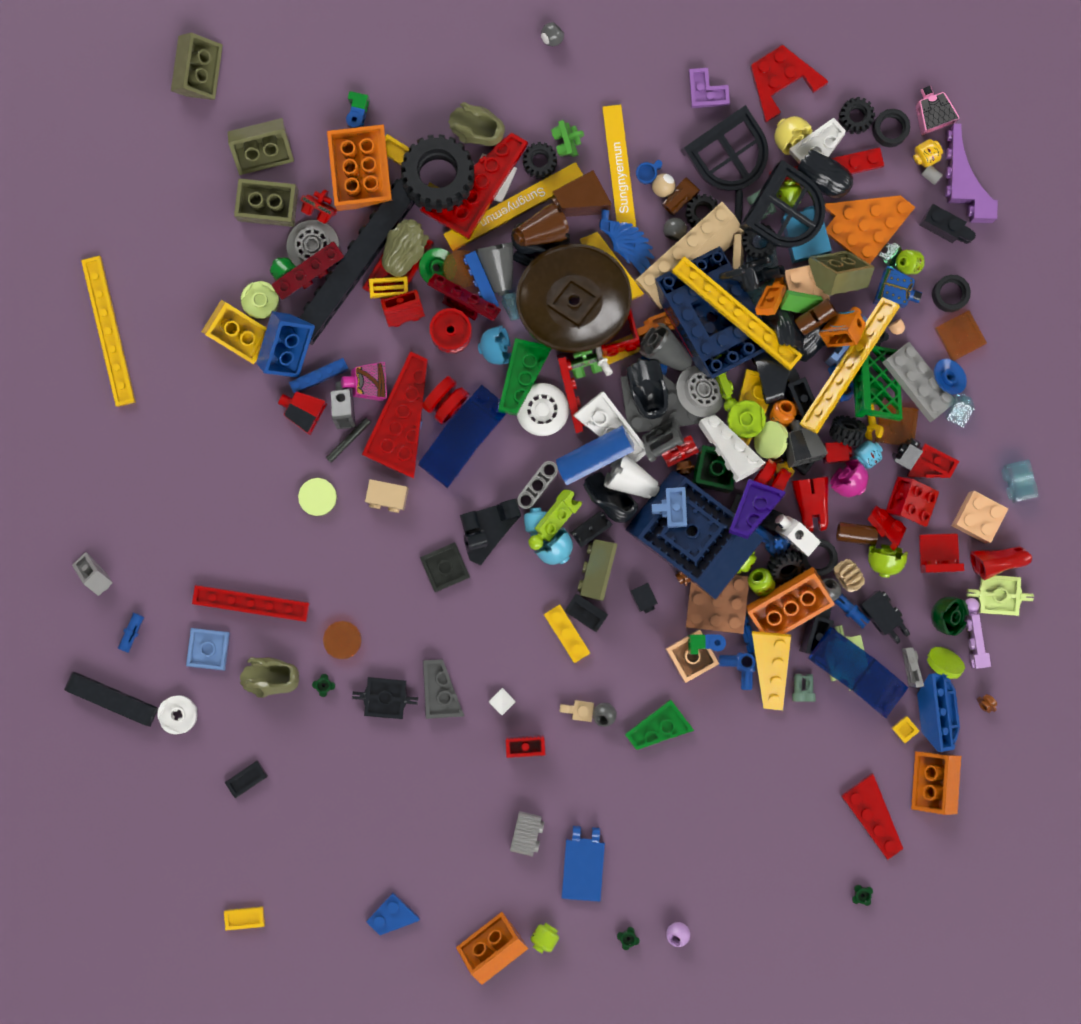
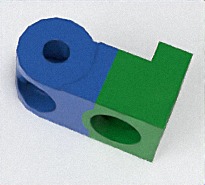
M349 91L348 100L352 103V106L347 114L346 122L349 128L363 127L370 99L366 94Z
M688 635V654H698V649H711L718 652L722 651L726 646V640L722 635Z

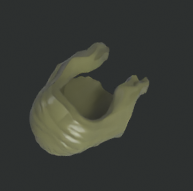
M462 102L460 106L463 108H456L450 114V120L448 121L450 129L465 144L473 143L496 146L503 139L505 133L503 121L482 106H473Z
M413 219L403 220L397 224L394 230H390L387 234L382 265L388 273L395 277L407 274L412 266L423 257L424 247L427 240H429V236L423 234L424 230L421 228V224Z
M269 657L249 658L247 662L251 663V666L245 667L240 675V684L243 686V689L247 692H252L258 698L278 693H290L299 684V671L296 666Z

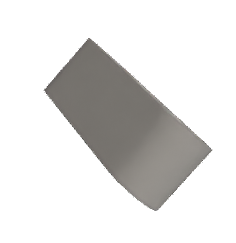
M544 462L519 494L517 502L521 509L529 510L554 480L558 473V467L554 462ZM548 465L553 466L555 472L552 475H546L544 468ZM541 481L543 488L539 491L532 488L533 482ZM529 496L532 502L530 505L524 506L520 502L521 498Z

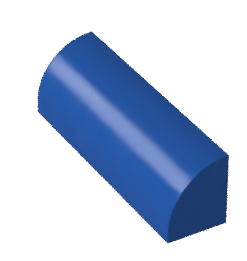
M622 425L556 459V464L565 484L569 485L634 452V443Z

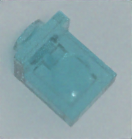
M956 394L955 402L948 412L946 420L964 428L975 409L973 400L966 395L960 396Z

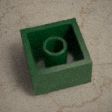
M702 445L697 455L692 482L701 488L730 493L734 488V474L726 468L722 456H718L715 447Z

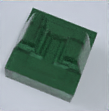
M894 242L893 245H885L888 250L886 253L879 252L880 258L887 266L895 268L896 258L902 251L901 246Z

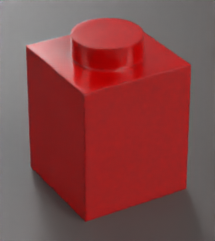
M842 442L823 444L828 452L823 458V464L850 461L849 457H852V448L848 444L846 446Z

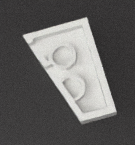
M832 118L791 147L789 153L799 164L802 159H805L807 154L809 155L808 152L811 149L829 157L844 137L846 130L835 118Z

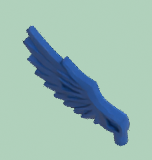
M602 210L599 229L612 240L613 251L619 253L627 264L631 261L640 275H642L646 271L645 267L648 269L651 266L646 257L655 258L648 250H652L653 247L644 243L649 242V239L642 237L644 232H639L638 227H632V223H619L609 220V210Z

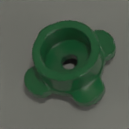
M322 674L320 679L312 683V687L319 692L321 697H325L330 690L335 689V683L328 679L327 674Z
M856 885L854 887L855 894L852 897L853 903L869 906L873 889Z
M628 927L626 931L617 934V939L621 941L624 950H629L630 947L638 945L640 942L634 933L633 927Z

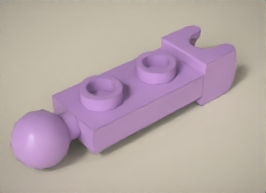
M969 598L965 601L969 610L968 620L965 622H967L966 629L970 632L971 638L968 640L969 648L973 651V654H970L971 667L975 669L991 667L990 655L985 653L980 615L977 614L979 602L974 598Z

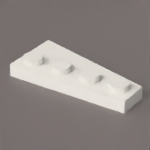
M600 392L573 415L599 437L623 425L634 443V452L628 454V456L634 462H637L646 455L643 442L604 392Z
M714 414L700 420L699 427L709 442L715 445L716 453L718 456H722L725 461L724 465L728 470L732 471L736 482L764 468L765 462L717 415Z

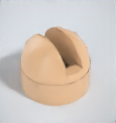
M900 318L891 323L888 328L893 334L898 335L904 332L905 325Z

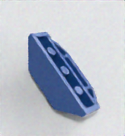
M932 673L928 675L924 686L917 693L921 732L938 752L955 750V742L960 730L956 689L950 679L947 678V675Z

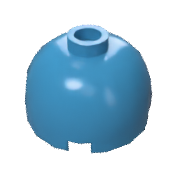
M496 326L486 330L481 337L480 343H478L479 353L483 355L486 361L495 365L508 364L511 358V353L507 352L508 346L511 347L508 332L505 328H502L503 326Z

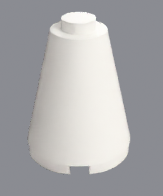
M628 455L612 462L610 466L612 470L610 473L607 472L604 480L605 487L648 499L657 495L660 488L658 481Z

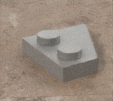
M913 647L902 648L908 686L915 688L923 687L924 683L918 666L917 651H914Z

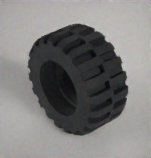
M439 134V138L428 135L426 140L423 138L418 139V144H412L409 147V152H405L403 162H401V178L408 198L411 201H415L416 206L419 208L424 206L425 211L429 212L432 209H436L437 213H442V209L447 208V211H451L454 205L459 207L463 204V199L467 200L470 190L473 189L474 163L471 160V154L468 150L465 151V146L461 142L457 144L456 139L453 137H449L448 140L445 139V135ZM444 160L454 166L456 177L446 187L432 188L421 181L420 170L429 161Z

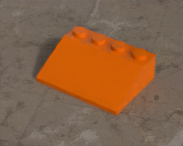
M384 124L327 131L334 205L337 211L359 209L391 201Z

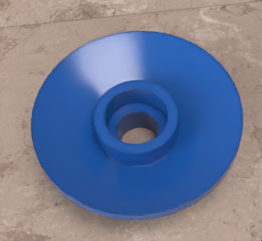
M942 359L936 363L934 377L940 388L949 394L961 393L967 384L966 374L962 367L951 359Z

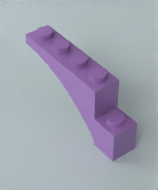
M954 123L946 133V141H949V148L946 150V160L949 161L945 171V177L948 178L945 197H948V203L970 204L967 208V216L970 217L971 223H993L997 220L998 200H993L973 174L964 151L961 124Z

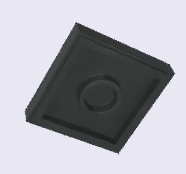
M455 542L420 557L435 593L470 578Z

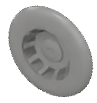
M318 220L303 221L290 232L286 244L287 253L290 260L297 267L308 259L306 258L307 255L311 257L324 248V243L328 245L334 241L339 247V239L334 229L327 223L324 224Z
M696 366L689 367L680 374L676 384V392L679 402L685 410L698 417H709L716 414L722 407L724 399H722L719 385L715 378L711 380Z

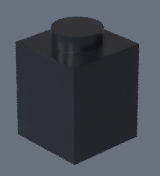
M649 583L630 591L639 612L644 610L646 614L654 610V605L658 604Z

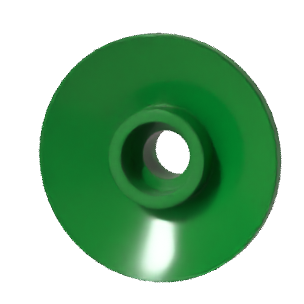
M433 248L426 251L420 259L419 272L426 283L435 273L451 281L456 273V262L447 250ZM434 264H437L439 266L438 271H435L433 269Z

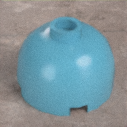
M560 528L550 542L543 539L542 548L534 552L544 563L549 565L564 564L570 559L569 555L573 549L572 539L565 528Z

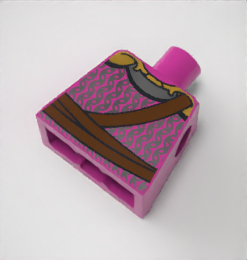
M385 362L353 368L351 376H342V388H352L353 397L377 401L385 400L387 398Z

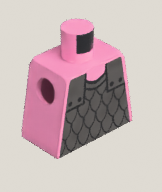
M931 86L920 90L923 99L917 103L916 112L921 135L957 122L959 115L944 92L934 95Z

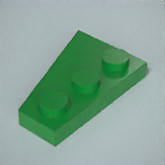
M670 699L625 733V736L634 748L639 750L692 732L694 729Z

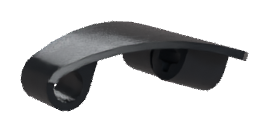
M765 351L752 358V361L757 366L764 401L766 404L783 400L790 371Z
M517 499L507 500L496 506L460 515L469 561L481 566L499 541L521 517Z

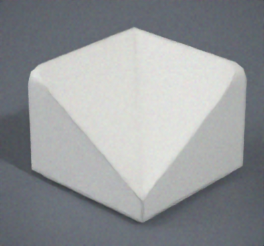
M503 688L489 700V703L501 715L516 702Z

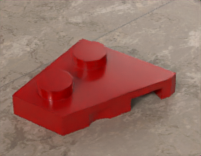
M924 443L922 446L923 453L913 468L909 470L907 476L951 478L959 461Z
M876 505L871 510L867 520L877 529L881 537L887 536L892 542L890 548L895 550L899 546L907 527L901 521L890 516L886 510Z

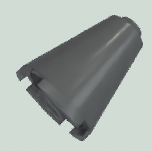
M513 242L475 249L493 292H498V296L509 294V290L512 289Z
M658 323L659 327L656 329L654 327L650 328L640 344L643 347L642 351L639 349V352L643 357L650 360H659L660 364L678 371H684L692 365V358L667 325Z

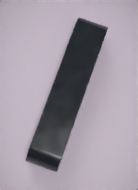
M77 672L71 673L64 688L65 691L149 727H151L159 709L154 705Z

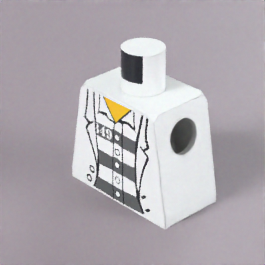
M784 514L776 518L775 523L778 526L775 531L786 539L793 549L809 557L821 543L799 521Z

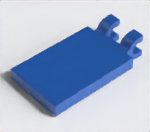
M573 826L572 839H566L562 899L600 902L605 842H599L600 828L592 827L591 839L580 838L581 826Z

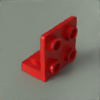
M897 477L886 511L890 515L904 517L923 527H927L939 491L914 479Z
M957 533L919 535L921 573L964 571V563L959 564Z

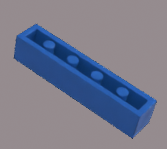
M476 251L464 255L463 261L465 265L468 264L469 266L468 272L470 276L473 275V283L479 289V297L498 307L499 303Z
M341 358L289 382L295 394V392L305 391L349 371L345 359Z

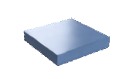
M191 628L186 666L225 671L230 632Z

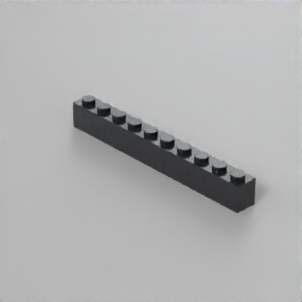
M402 178L400 180L396 179L392 184V200L380 203L379 209H375L371 213L370 221L367 225L364 224L360 228L358 238L350 242L344 258L336 263L337 267L334 271H330L325 277L326 282L322 287L319 286L316 289L313 300L311 302L308 301L304 306V312L300 319L315 326L310 345L315 343L385 246L388 232L394 230L397 224L403 221L415 204V201H411L408 198L407 192L404 191Z

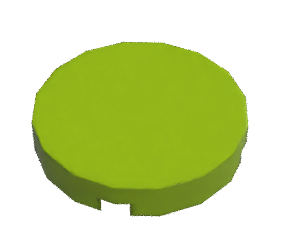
M744 400L732 406L728 412L727 423L728 427L738 437L748 439L757 436L763 430L766 416L759 404L754 401Z
M934 647L929 651L927 662L937 674H945L949 679H957L964 672V662L951 650L943 647Z

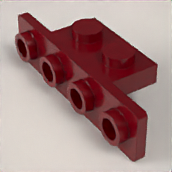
M333 241L272 283V287L283 300L299 288L303 287L305 290L313 284L312 279L318 276L321 279L328 274L329 271L327 269L344 258V255Z
M435 273L427 283L428 286L445 294L442 301L443 304L462 311L474 321L478 318L479 314L494 321L501 312V309L493 303L487 302L460 285L447 280L442 275Z

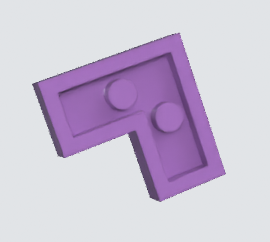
M708 68L689 69L692 108L730 105L728 85L710 86Z

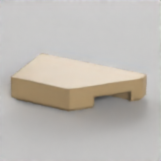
M742 234L734 235L733 269L744 265Z

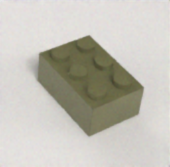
M238 178L234 216L240 222L295 227L299 190L296 184Z

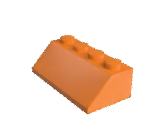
M811 567L777 587L767 596H762L748 604L747 612L760 632L786 634L834 606L835 603L814 567Z

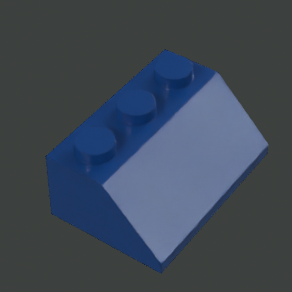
M272 311L256 362L263 373L299 378L315 328L314 324L291 314Z

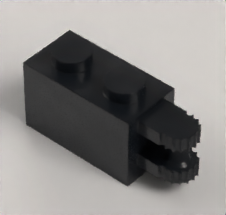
M935 204L930 206L919 225L951 243L958 240L969 244L976 236L973 230L965 226L966 221Z
M793 367L789 374L785 394L787 399L793 402L797 409L796 420L801 422L815 398L806 377L800 379L798 372H796L797 370Z
M880 590L875 591L858 605L881 635L889 634L893 641L898 644L901 641L899 636L893 631L894 628L898 626L903 635L906 637L910 635V632L902 623L903 619L901 617L903 615L897 607H892L889 603L891 600L884 591L882 593Z
M831 607L807 621L799 651L824 658L834 624L833 620H829Z

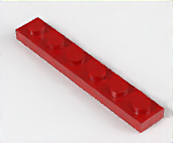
M880 147L831 158L847 168L851 174L884 167Z
M195 585L192 600L194 605L307 622L310 605L307 602Z

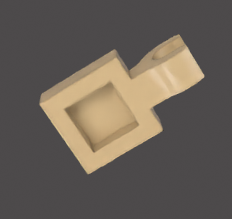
M574 700V706L560 704L559 712L573 714L572 720L592 722L594 703Z

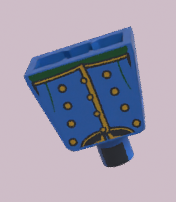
M887 266L883 271L873 304H878L881 298L884 297L898 303L900 308H904L907 306L908 301L919 303L922 292L913 290L915 283L913 278Z

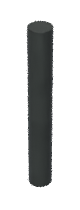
M365 418L326 459L332 463L371 424V421Z

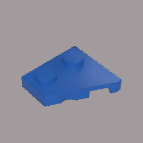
M393 892L366 923L379 935H383L418 922L420 917Z

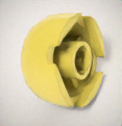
M798 116L780 120L774 135L776 145L785 155H790L789 149L812 133L811 125Z

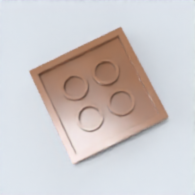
M735 575L716 600L691 582L686 627L744 634L749 576Z

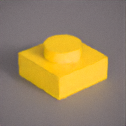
M908 716L902 718L891 728L903 743L908 742L920 732Z

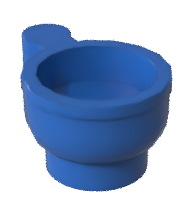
M657 160L654 164L649 162L641 163L636 169L637 180L642 184L652 183L657 176V170H660L662 167V161Z

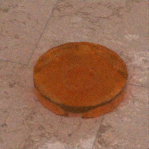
M467 250L452 252L443 263L444 277L460 285L462 288L470 287L474 284L473 275L470 276L468 272L469 266L468 264L465 265L463 261L464 255L470 253Z
M346 621L331 624L323 637V644L327 653L337 659H347L354 656L360 649L362 642L359 629L351 622Z

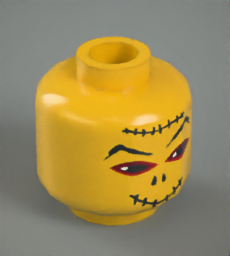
M928 139L915 147L913 158L917 165L921 164L927 168L941 160L943 150L938 141Z

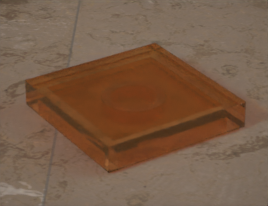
M970 310L934 328L950 359L953 361L987 344Z
M888 405V410L896 414V409L892 405ZM902 407L903 419L901 421L878 417L877 424L883 426L884 432L881 439L875 437V442L900 446L902 442L905 443L907 438L910 439L912 437L915 439L919 409Z

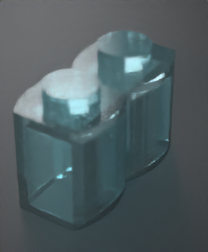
M1029 459L1003 466L1002 477L1004 481H1007L1009 487L1006 489L1009 499H1012L1013 503L1039 496Z

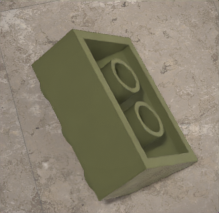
M192 32L178 36L171 91L186 97L215 100L223 45Z
M283 118L227 132L228 143L239 175L294 162Z
M849 251L812 256L808 260L816 286L822 289L823 293L831 296L868 288L875 268Z
M594 539L593 543L589 542L587 554H590L589 561L584 562L582 572L585 573L584 581H579L577 591L581 592L580 596L599 601L604 600L618 544Z

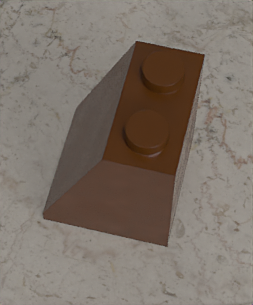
M594 170L554 190L551 198V204H556L558 206L556 209L559 213L563 212L565 217L601 215L602 210H609L610 213L612 204Z

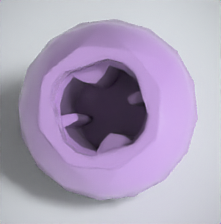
M675 922L668 927L666 938L674 947H683L689 942L691 933L688 926L684 923Z

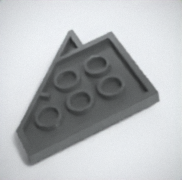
M664 375L663 379L668 389L667 412L657 419L643 418L639 414L633 400L628 377H620L626 421L635 433L651 431L673 417L678 421L679 426L699 424L700 420L703 419V417L695 416L685 410L677 397L676 384Z

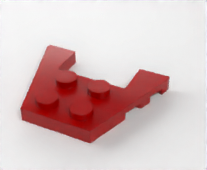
M781 45L750 66L766 123L781 113L771 96L803 77L813 93L828 84L826 78L784 45Z

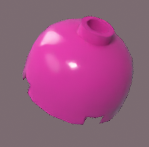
M852 459L845 463L847 466L843 470L839 468L830 480L831 488L844 497L861 495L865 492L868 484V471L858 459Z

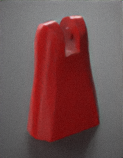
M828 477L791 481L803 525L810 532H813L812 518L817 517L819 530H827Z
M1018 546L1004 550L971 551L970 560L973 571L979 574L985 581L1008 569L1030 564L1032 555L1023 547Z

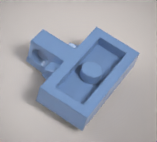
M685 487L666 488V499L662 500V504H652V514H662V518H667L668 528L687 527Z

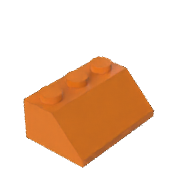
M915 751L911 810L943 815L958 814L961 756Z
M501 912L459 944L456 949L470 974L483 985L528 950V947L512 923Z

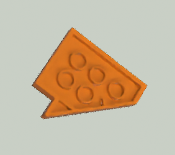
M901 195L826 203L825 210L834 217L826 227L828 236L846 251L851 252L870 264L914 210L915 206Z

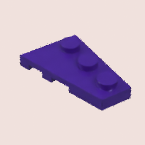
M748 479L729 533L748 539L785 496L786 492Z

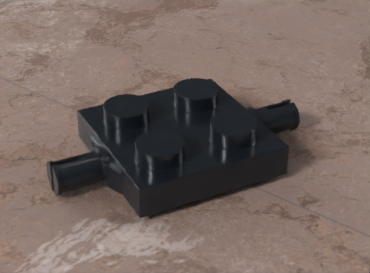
M368 677L365 691H353L352 695H360L352 696V699L364 700V716L403 719L406 704L418 705V697L407 696V680Z

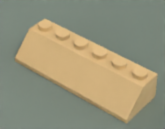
M721 202L640 275L635 282L661 310L663 307L659 302L655 278L673 270L684 256L691 261L719 246L725 252L734 244V235H744L745 231L739 228L741 224L735 215Z

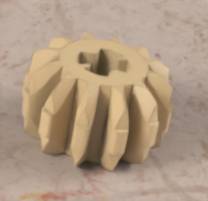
M845 559L834 567V574L846 591L854 592L864 585L865 578L863 573L852 560Z

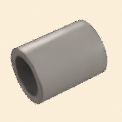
M933 166L927 167L921 174L933 185L943 176Z

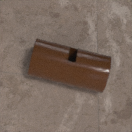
M827 298L796 318L795 322L805 336L838 315V313Z
M839 522L836 540L876 546L878 532L874 526Z

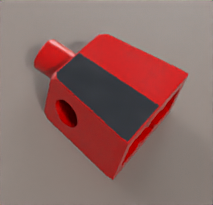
M295 392L293 398L282 394L278 401L279 405L287 408L284 416L309 435L312 434L327 406L326 401L300 392Z

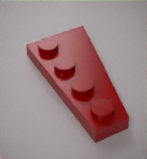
M564 353L556 356L575 432H583L582 426L585 425L573 416L578 412L581 403L579 396L575 397L573 389H577L575 379L570 378L569 371L572 370L570 359L566 360Z
M871 773L842 794L841 797L884 857L889 860L903 850V846L874 774Z

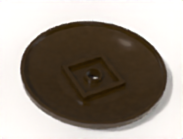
M585 244L560 245L537 256L524 270L516 292L518 314L528 333L546 347L562 352L576 353L589 351L610 341L624 326L632 303L631 286L623 267L607 252ZM575 297L580 302L577 305H571L569 300Z

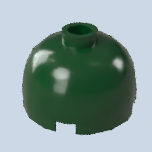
M956 597L939 599L931 610L933 626L943 634L957 636L967 624L964 620L965 615L969 616L968 605L964 600Z

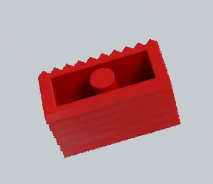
M417 290L381 300L388 327H398L405 322L418 321L420 318L425 317Z
M535 735L533 737L523 736L522 738L520 736L518 738L516 736L514 738L507 737L505 740L507 758L546 755L545 737L543 735L541 737L539 735L537 737Z

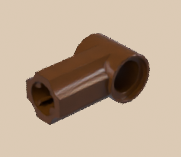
M686 177L662 203V206L669 214L674 216L687 202H690L693 197L697 196L700 189Z

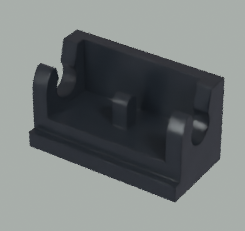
M599 511L571 531L570 534L580 548H582L613 524L607 519L603 511Z
M575 594L565 609L566 613L595 632L599 630L608 616L607 613L578 594Z

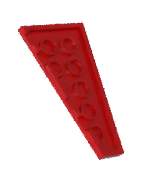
M410 351L362 455L414 479L422 417L421 406L424 400L428 359Z

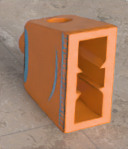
M852 307L850 311L837 312L838 315L830 319L819 332L827 348L857 345L866 327V323L861 316L862 311L858 307Z

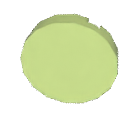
M264 281L252 282L243 289L241 305L250 317L266 319L271 316L272 311L276 312L279 305V295L270 283Z
M774 421L765 423L763 430L754 438V448L758 455L766 459H777L785 452L788 445L786 443L788 432L785 426Z
M310 479L300 488L298 495L299 504L310 515H326L336 505V490L325 479Z

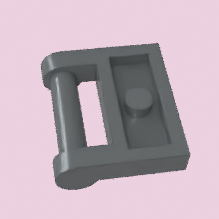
M675 417L642 435L645 452L650 462L655 461L659 455L676 445L680 446L685 443Z

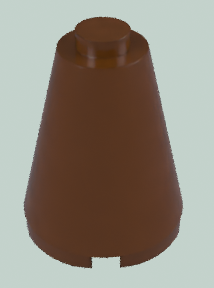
M556 204L547 205L515 229L513 235L515 242L520 246H530L566 240L567 237L565 235L569 233V226L564 213H559L556 209L558 208Z

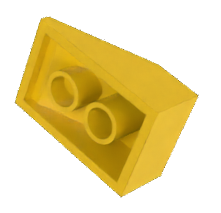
M221 300L201 332L254 364L258 358L267 328Z

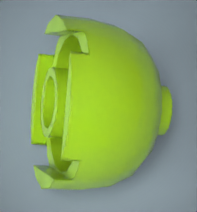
M883 544L881 545L882 548L870 546L868 562L870 567L879 573L880 577L889 578L890 575H896L904 569L907 561V551L902 553V548L897 547L895 550H892L890 545Z

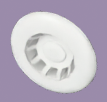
M548 383L533 384L517 415V419L520 425L531 434L537 436L554 434L564 426L568 419V400L564 393L554 385ZM550 398L554 400L553 403L549 401Z

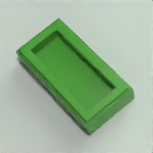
M787 290L779 306L781 310L805 313L821 303L823 299L821 296Z

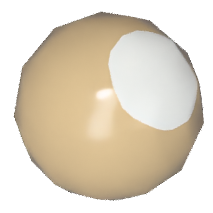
M664 173L657 175L652 182V190L659 197L670 196L676 187L673 177Z

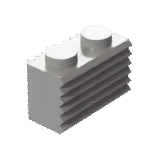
M519 811L510 851L528 856H533L534 852L538 853L540 841L537 840L538 833L543 832L545 823L541 821L542 816Z

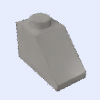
M87 552L72 565L82 583L98 596L113 583L108 574Z

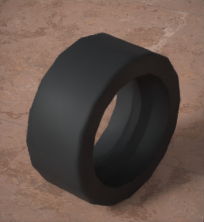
M887 109L881 112L874 121L872 128L873 136L882 146L896 147L903 143L909 135L911 128L910 120L901 110ZM886 118H895L901 123L902 133L899 137L890 139L882 134L880 126Z
M959 275L944 276L935 284L932 290L934 304L944 312L960 310L968 303L971 295L969 283ZM947 283L957 284L962 290L961 300L953 305L945 303L940 296L943 285Z
M819 539L821 543L818 546L825 548L830 555V560L826 567L822 569L814 568L818 575L822 576L834 569L838 561V554L830 542ZM800 553L806 571L812 566L809 564L807 556Z

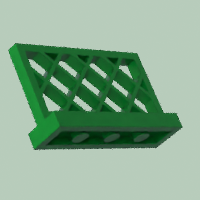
M874 346L872 351L878 358L873 360L868 355L853 378L855 417L862 418L868 415L901 421L903 419L901 386L895 378L891 381L884 373L888 370L887 368L882 371L875 363L879 359L882 362L885 361L886 358L883 355H892L898 350ZM872 366L879 374L876 378L869 372V367ZM880 376L888 384L885 388L876 380ZM872 383L880 391L877 395L870 389ZM889 386L895 392L894 398L886 391ZM880 394L889 401L886 405L879 400L878 396ZM872 401L879 406V411L871 410ZM889 404L896 409V414L888 410L887 406Z

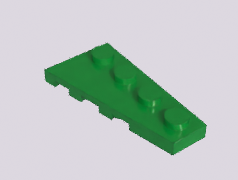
M515 338L498 412L518 415L552 350L551 348L543 344Z

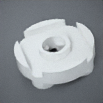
M181 695L166 699L161 703L157 714L161 727L170 734L188 732L197 721V706L192 700ZM179 709L183 716L175 720L173 712H177Z

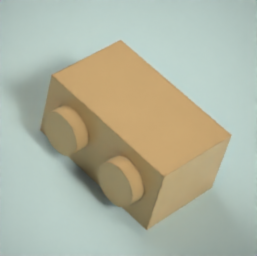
M370 479L365 502L369 504L370 508L380 509L383 506L388 507L390 512L399 513V510L404 511L409 488Z

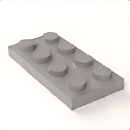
M910 342L882 362L929 422L935 420L956 402L951 394L940 388L935 380L934 372Z

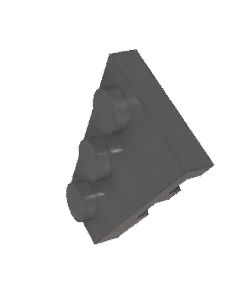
M443 659L423 660L425 718L463 717L464 713L460 707Z

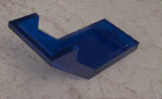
M481 385L447 423L420 460L418 466L448 488L459 476L479 446L507 415V413L498 412L501 399Z
M832 627L829 628L808 657L816 666L849 688L885 718L888 717L909 688L874 657Z

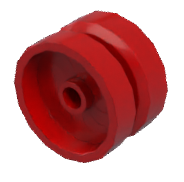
M446 308L433 316L430 322L429 333L434 345L440 351L456 354L463 351L470 344L472 326L469 318L462 311L455 308ZM450 328H454L453 333H448L447 330L450 331Z
M450 376L443 379L433 389L421 406L429 414L436 411L434 418L441 425L445 424L457 413L469 396V393L463 387L454 391L457 382Z
M768 459L765 462L764 468L760 469L753 481L783 491L792 473L782 468L773 476L777 469V463Z

